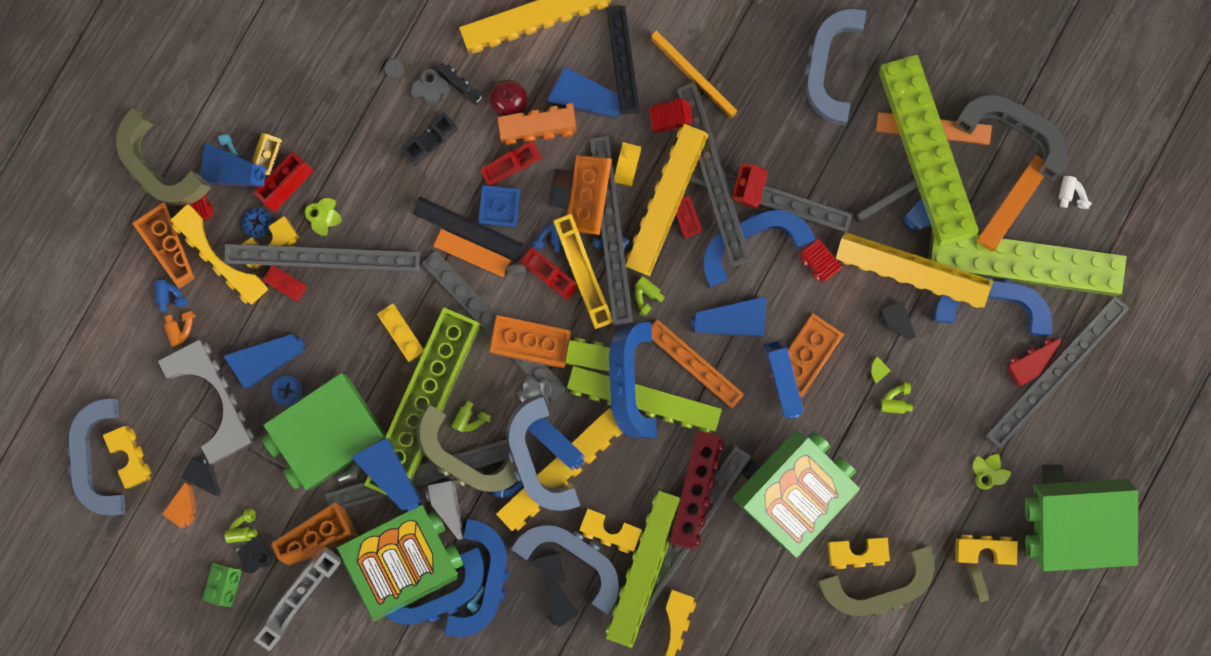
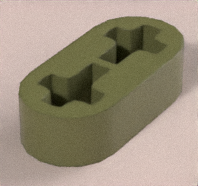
M979 565L969 567L968 572L978 603L989 601Z

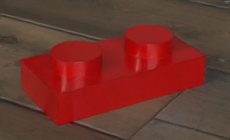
M690 196L682 198L676 212V217L684 239L703 231Z

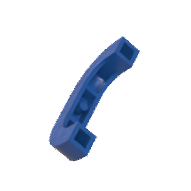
M773 210L759 215L753 213L745 217L746 221L740 223L744 239L765 230L777 228L785 231L790 236L796 250L816 240L804 220L787 211ZM721 233L711 241L704 256L703 272L709 288L728 280L722 266V255L726 247Z
M1001 279V282L993 281L988 298L1013 301L1023 306L1029 317L1027 334L1046 337L1051 335L1052 318L1049 307L1036 291L1023 285L1012 284V280ZM941 295L934 308L933 322L955 323L956 310L960 301H955L949 296Z
M651 322L622 326L615 333L609 350L610 395L613 416L621 431L634 439L657 438L656 418H645L640 414L636 405L634 352L639 343L652 342Z
M467 519L464 538L484 544L491 557L483 603L480 610L471 616L448 615L445 635L464 637L484 629L494 618L499 603L504 600L505 589H502L503 582H507L509 570H506L507 550L505 543L493 527L473 519Z
M475 548L460 555L465 567L466 576L459 589L418 607L404 606L385 617L393 622L409 625L429 620V623L440 619L439 615L446 612L447 615L457 612V607L473 598L483 583L485 563L480 548Z

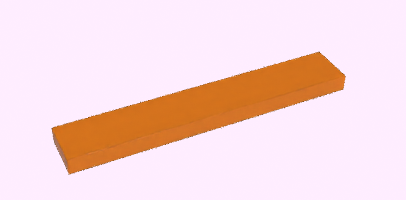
M878 112L876 132L900 135L894 115ZM941 120L948 141L990 145L991 125L978 124L974 131L968 134L954 126L956 121Z
M1038 155L1033 157L976 240L991 252L995 250L1044 178V175L1038 173L1043 159Z
M658 319L652 324V341L732 409L744 393Z

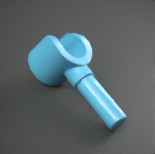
M227 134L220 135L219 141L221 146L228 145L230 151L238 155L233 147L231 137Z
M483 586L480 587L476 596L467 605L472 613H475L481 607L477 601L485 590Z

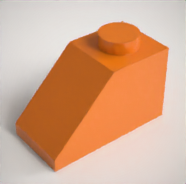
M185 482L162 514L180 528H184L186 525L189 527L195 519L196 506L191 483Z

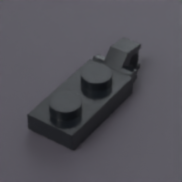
M442 62L438 66V74L476 106L484 97L478 89L469 87L470 83L465 78H459L455 74L456 71L450 65L446 66Z

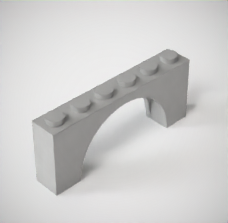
M198 340L159 360L158 363L168 379L181 375H198L208 380L219 392L223 403V419L214 437L201 446L209 464H215L255 443L253 440L255 436L251 428L246 427L244 423L246 421L245 415L241 410L238 411L235 405L238 402L234 394L229 393L227 389L229 384L224 376L221 377L218 371L220 366L216 359L213 360L210 355L212 352L207 342L204 343Z

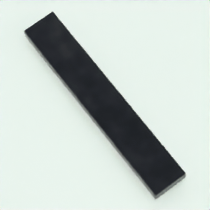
M625 6L606 7L620 115L636 114L640 112L626 9Z
M419 197L413 215L517 262L524 245L523 243L425 198Z

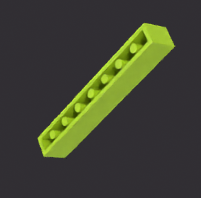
M573 366L567 389L571 390L570 394L580 397L581 394L589 395L588 399L599 402L600 399L607 401V405L611 406L610 376ZM635 384L636 405L638 410L644 411L645 416L655 418V415L663 417V421L674 423V420L682 422L681 426L692 429V426L700 428L699 431L708 433L716 431L722 409Z
M661 491L658 492V495L654 496L652 501L653 509L646 517L645 524L647 525L645 531H642L640 534V545L633 554V565L626 573L627 581L625 587L623 586L620 590V601L614 607L612 613L614 618L606 629V639L630 648L633 647L670 543L681 498Z

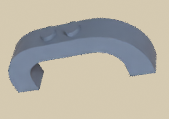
M847 9L831 15L820 26L813 45L809 46L808 56L811 59L810 64H806L804 74L808 75L806 83L807 97L814 111L831 123L846 125L851 103L832 99L824 89L823 82L830 41L841 32L861 34L864 29L867 12L864 10Z
M538 394L522 402L515 409L509 420L507 437L511 451L508 452L511 463H516L517 469L514 472L517 481H522L527 494L534 502L550 510L564 511L580 506L572 483L560 488H548L541 484L537 478L526 446L525 434L530 424L538 419L549 416L542 394Z
M118 399L98 400L85 406L72 422L69 432V446H67V455L70 457L68 473L71 476L75 495L86 508L102 515L126 514L124 495L107 496L100 493L93 484L90 433L93 427L100 421L119 418Z
M555 525L534 527L518 538L511 550L526 560L541 543L555 542L594 567L601 577V588L592 604L606 614H609L618 596L619 582L613 564L604 554L599 552V546L593 542L586 543L583 541L584 536L576 531L571 533Z

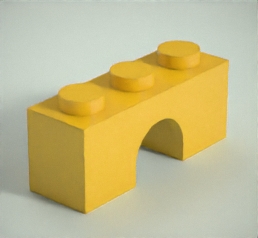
M285 216L268 226L273 235V239L269 244L271 246H293L297 243L296 240L300 238ZM250 238L244 243H242L247 245H259L254 238ZM247 264V266L251 269H258L261 266H263Z
M392 303L377 313L408 362L412 363L420 358L424 352V347L411 331L396 305Z
M123 426L103 435L110 453H117L123 450L128 454L129 462L127 466L118 470L125 489L132 488L151 479V470L142 459L144 453L135 442L137 437L132 428Z
M587 509L579 530L583 532L582 536L592 540L595 536L601 539L600 543L611 547L613 543L619 546L618 550L628 554L629 551L634 552L642 529L623 523L618 533L610 534L603 527L606 515Z
M961 535V539L956 538L955 562L978 563L980 551L989 548L993 552L995 564L1017 565L1018 541H1012V537L1000 536V540H992L993 536H981V539H973V535Z
M887 537L867 538L866 549L859 555L851 552L849 541L847 540L827 542L829 565L835 566V569H845L846 565L854 564V567H866L865 563L872 562L873 566L885 565V561H890Z

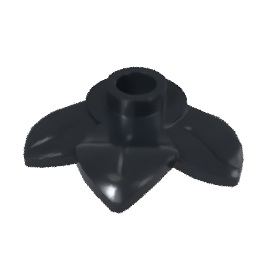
M259 535L252 537L249 544L236 549L239 558L245 561L241 568L243 572L254 573L260 567H268L273 562L272 552L266 548L265 540ZM262 554L267 556L266 561L261 560Z

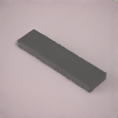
M916 180L859 212L856 216L858 222L861 223L918 189Z

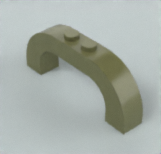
M132 108L123 118L116 139L119 158L130 171V177L135 181H139L141 189L147 194H151L153 197L173 205H187L201 199L211 189V186L199 174L190 171L181 182L169 186L145 160L141 153V141L154 124L143 112Z
M426 405L418 420L417 439L423 454L430 462L439 467L438 471L447 477L451 474L456 478L454 481L463 487L467 484L472 488L487 492L501 491L517 482L514 472L517 466L515 462L511 463L509 455L496 472L485 475L445 452L439 445L437 433L446 414L431 405Z
M926 545L909 551L913 563V573L910 580L900 587L862 599H853L844 593L838 575L835 574L817 580L820 591L831 606L842 613L852 616H866L870 614L879 616L884 614L885 610L892 608V610L901 609L904 607L903 604L921 596L932 581L934 557L931 547Z

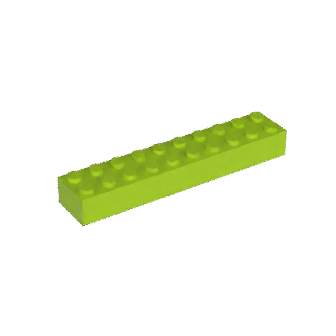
M918 54L882 64L879 75L938 248L976 237L979 229Z
M933 231L931 232L928 259L981 277H991L998 280L1006 279L1012 280V282L1110 296L1122 294L1127 256L1003 238L995 250L991 252L976 241L980 235L938 248Z
M444 307L385 439H390L411 482L424 455L417 439V425L420 415L426 405H431L443 412L481 326L479 322ZM368 475L364 485L387 495Z

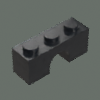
M443 112L430 123V127L422 135L414 136L400 149L412 164L416 166L456 133L458 128L450 117Z

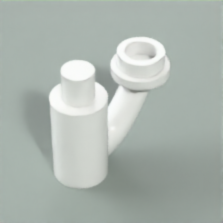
M1063 176L1059 199L1061 200L1060 207H1068L1069 201H1072L1075 189L1080 197V200H1077V207L1089 209L1092 203L1088 201L1082 184L1075 177Z

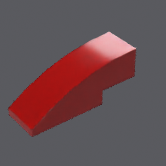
M528 142L515 151H510L481 168L480 171L488 186H491L537 163L543 157L535 142Z
M532 247L519 261L566 301L578 288L575 281Z

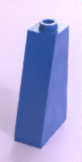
M566 67L547 100L551 106L567 108L566 104L573 103L575 111L617 119L620 114L618 95Z
M205 144L200 176L208 184L264 186L266 167L220 147Z
M762 297L696 312L695 317H691V328L694 329V333L764 337L766 298Z
M291 334L227 354L224 358L243 387L249 390L306 352V350L304 349L305 343L302 338Z
M781 339L763 344L782 414L788 419L797 418L804 411L788 349Z
M545 418L534 421L528 427V430L572 471L575 468L579 469L585 462L583 459L586 456Z
M386 438L352 456L353 460L401 510H408L410 512L419 507L418 503L422 501L390 439Z

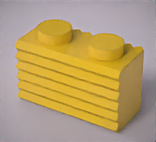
M261 133L252 162L266 167L265 174L270 175L271 168L273 167L272 164H274L275 157L277 156L276 153H278V146H280L282 140Z

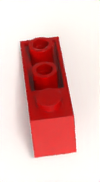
M1052 337L1042 342L1043 347L1037 349L1035 346L1026 351V356L1022 358L1017 356L1009 360L1010 365L1006 366L1017 387L1039 376L1060 344V338L1054 340Z

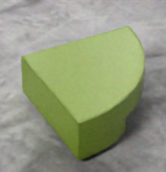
M879 357L874 359L871 367L872 379L877 384L891 371Z

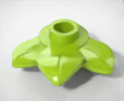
M324 198L318 203L309 204L305 209V217L311 222L312 229L322 236H327L328 226H336L342 222L341 216L333 210L336 201L331 198ZM317 210L318 214L317 216H312L311 212Z
M999 454L991 455L986 460L979 456L975 458L973 471L976 474V485L980 489L988 490L993 485H1002L1009 479L1011 472L1000 469L1001 460ZM984 476L988 478L986 484L982 482V477Z

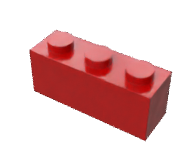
M292 151L264 181V186L258 187L253 193L267 207L276 212L314 170Z

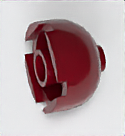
M505 80L499 82L493 88L490 94V103L493 111L502 117L522 113L527 107L528 96L521 84L513 80Z

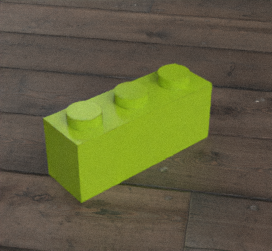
M574 338V341H569L566 364L609 372L610 348L604 347L605 343L593 341V344L585 343V339Z

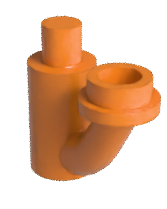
M193 311L182 314L181 320L182 322L185 321L182 332H180L177 321H173L172 315L164 317L166 322L164 328L171 347L184 344V341L188 338L192 320L196 317Z

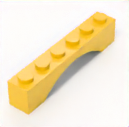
M187 204L171 219L173 222L171 226L179 234L182 232L187 237L185 241L192 248L196 246L200 250L199 256L205 262L209 260L214 265L212 269L219 276L223 275L227 279L225 283L232 290L236 288L241 293L239 297L245 304L249 302L252 305L269 289L256 274L236 270L216 255L206 238L203 218L190 204Z
M572 214L554 220V226L594 328L597 329L612 323V316L592 270Z
M671 589L665 607L670 622V641L665 656H675L676 650H681L684 641L681 636L683 631L687 632L690 620H687L689 612L693 613L696 602L693 601V596Z

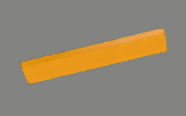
M656 30L652 34L651 41L732 119L736 115L737 110Z

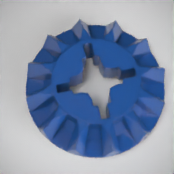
M252 208L245 212L242 217L241 226L248 236L261 238L269 233L270 229L268 226L272 225V218L266 210ZM259 217V221L264 225H257L254 229V224L249 220H256Z
M282 376L272 386V396L282 406H293L299 402L303 394L301 383L293 376ZM287 385H289L290 389L295 391V393L288 394L286 398L285 393L280 389L287 388Z

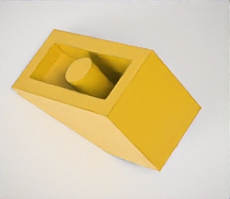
M623 142L615 172V183L632 187L641 153L640 146Z

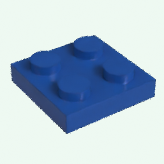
M482 186L478 223L517 228L521 190Z

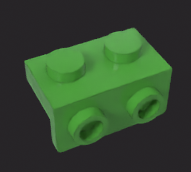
M213 562L202 600L218 606L232 607L242 570Z

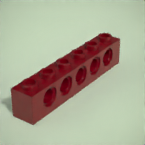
M697 430L670 539V544L673 546L696 551V547L700 546L702 538L700 531L706 523V516L704 514L705 510L710 506V490H713L715 486L714 473L719 469L720 460H718L719 453H722L724 449V441L720 435ZM707 449H711V456L708 458H704V451ZM707 468V474L700 477V469ZM701 486L703 491L700 495L696 496L694 490L696 487ZM693 505H697L698 511L695 514H690V508ZM688 524H693L691 533L685 532V527Z

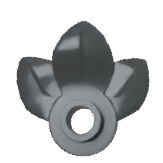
M426 69L421 73L420 79L413 83L412 97L413 99L424 97V100L433 107L438 103L440 94L449 93V85L445 79L439 77L434 69ZM428 76H433V80L431 82H428L426 80Z
M526 375L523 380V390L517 391L516 395L522 403L530 397L542 394L548 407V396L552 390L551 384L547 378L538 382L534 377Z

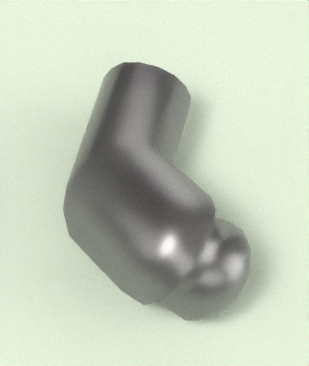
M355 462L347 472L338 474V481L344 483L357 479L364 470Z

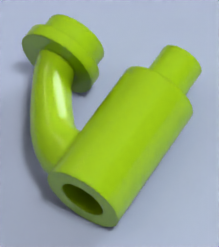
M644 276L635 285V299L641 311L639 315L645 317L651 310V307L648 303L644 304L642 294L644 293L651 300L656 299L660 303L664 300L665 296L660 293L661 290Z
M904 381L902 385L888 391L884 398L881 399V412L904 414L905 411L912 412L913 404H907L905 400L893 399L894 396L901 392L903 395L910 394L911 383Z
M466 401L464 407H460L451 427L460 432H470L483 425L486 421L490 422L491 416L480 412L477 415L479 417L478 420L468 423L473 413L471 411L473 403Z
M246 508L244 514L231 524L229 530L225 531L227 543L250 541L252 537L257 536L256 529L251 530L249 527L239 528L245 521L250 523L255 520L256 513L254 509Z

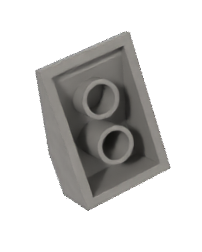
M454 481L428 485V490H425L427 501H431L433 508L458 540L463 539L464 530Z

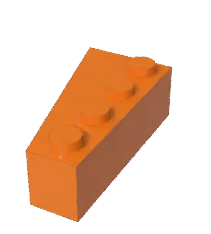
M573 103L566 104L567 108L564 109L558 108V106L550 107L547 112L533 110L528 112L527 116H524V113L498 117L501 142L506 145L517 144V141L521 140L528 143L536 141L535 138L543 137V140L554 139V136L562 135V137L573 136V133H577Z
M163 202L132 224L180 289L195 279L179 235L171 226L173 222L171 221L172 217L166 203Z
M335 502L271 543L278 560L287 565H292L314 557L324 546L334 550L359 536L346 509Z

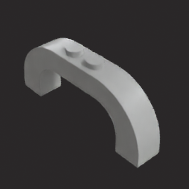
M326 546L321 548L272 608L260 626L254 641L270 651L281 638L285 627L321 580L325 576L328 578L341 563L342 558Z

